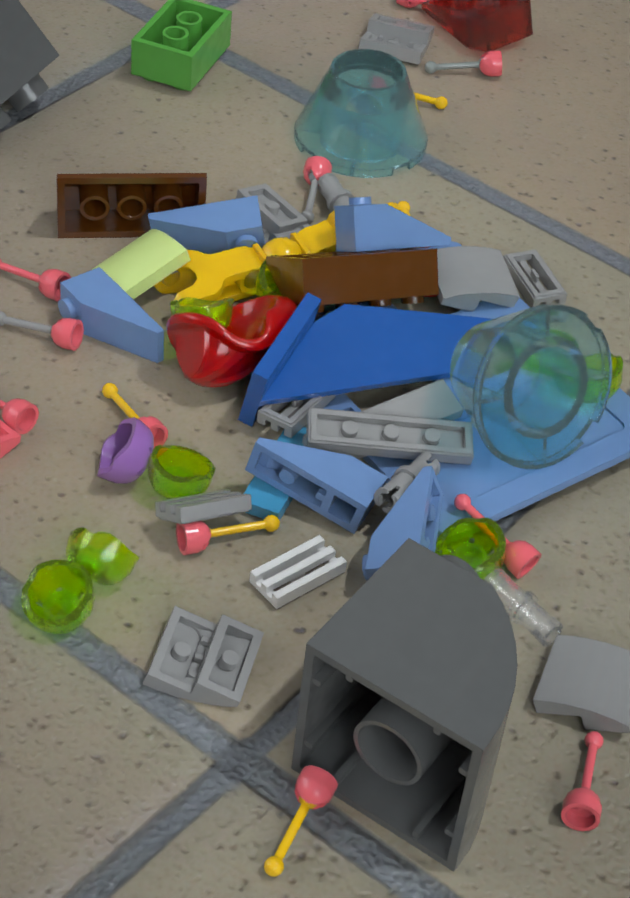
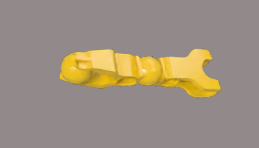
M386 203L398 210L400 209L397 203ZM335 210L328 215L327 220L308 226L298 233H291L290 239L287 237L273 238L265 243L262 248L256 243L252 247L241 246L214 254L187 250L191 261L177 269L176 271L178 272L170 274L155 284L154 287L162 294L177 293L173 302V315L192 312L211 317L221 313L224 307L231 302L256 295L265 288H272V282L275 283L266 265L267 256L335 252ZM196 305L192 310L187 311L190 307Z

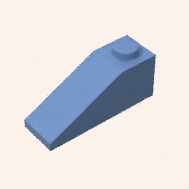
M257 195L148 214L151 229H157L166 233L187 250L214 254L241 246L252 247L256 243L262 248L265 244Z
M350 197L349 205L334 206L336 251L363 252L451 245L450 236L388 204H372L371 197Z
M100 267L60 282L61 299L58 301L60 314L63 318L81 320L84 326V335L156 363L164 360L165 330Z
M261 437L255 442L245 468L249 473L355 534L375 505V491L383 487L388 478L351 455Z
M432 466L422 468L371 535L368 554H365L362 558V571L366 580L408 538L435 552L444 494Z

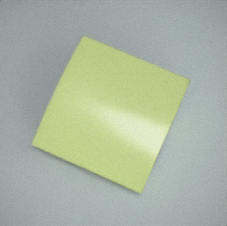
M151 229L93 269L100 267L132 299H135L191 261L187 249L175 239L160 230Z

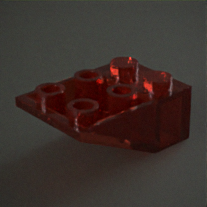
M428 0L421 3L424 12L469 49L483 52L494 51L533 35L530 0Z

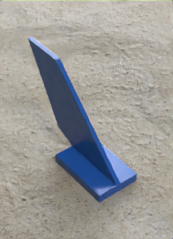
M307 292L252 372L238 420L252 427L257 420L258 410L264 405L468 375L498 324L499 319L344 304L315 321L322 299Z

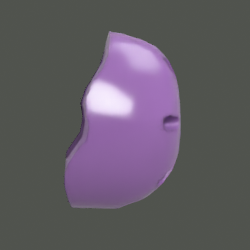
M135 417L124 419L120 422L117 431L106 438L102 445L97 477L112 483L122 484L137 480L146 470L152 456L154 437L150 428Z

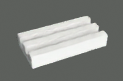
M318 535L250 571L249 582L278 609L346 572L347 561L342 556L336 558V550L331 545L325 547V540ZM322 563H325V564H326V565H324V566H322V567H320V568L314 570L313 572H311V573L305 575V572H307V571H309V570H311V569H313V568L319 566L320 564H322ZM289 581L292 582V583L286 585L285 587H283V588H281V589H279V590H277V591H274V589H276L277 587H279V586H281V585H283V584H285V583H287V582H289Z

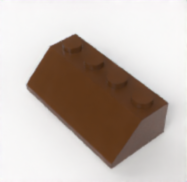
M207 173L57 174L58 238L140 237L151 230L148 219L149 213L206 204Z
M402 248L363 252L335 251L266 257V265L281 295L290 298L298 306L307 292L322 299L318 312H324V305L335 304V309L344 304L358 305V302L368 301L369 306L384 307L391 306V299L401 298L402 304L424 303V296L439 295L437 249Z

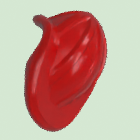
M266 295L239 303L211 317L192 312L172 315L166 323L167 334L176 351L178 363L185 378L198 386L210 388L225 387L243 379L254 371L296 310L297 305L288 297Z

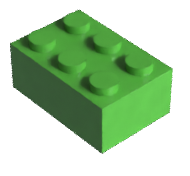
M168 0L131 40V74L143 77L148 81H157L173 86L178 90L192 91L230 46L232 11L194 0Z

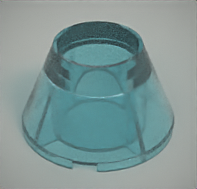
M354 49L336 56L299 114L294 127L295 143L301 152H304L305 149L312 156L325 157L332 164V172L351 177L380 178L392 176L395 169L406 165L408 169H411L423 159L428 144L427 131L404 64L388 53L372 49Z
M554 303L531 307L475 325L463 335L455 347L450 363L452 388L481 440L498 459L523 469H540L554 465L573 454L583 444L580 439L593 421L596 423L600 421L611 389L612 359L603 331L596 328L587 317L588 314L568 305Z

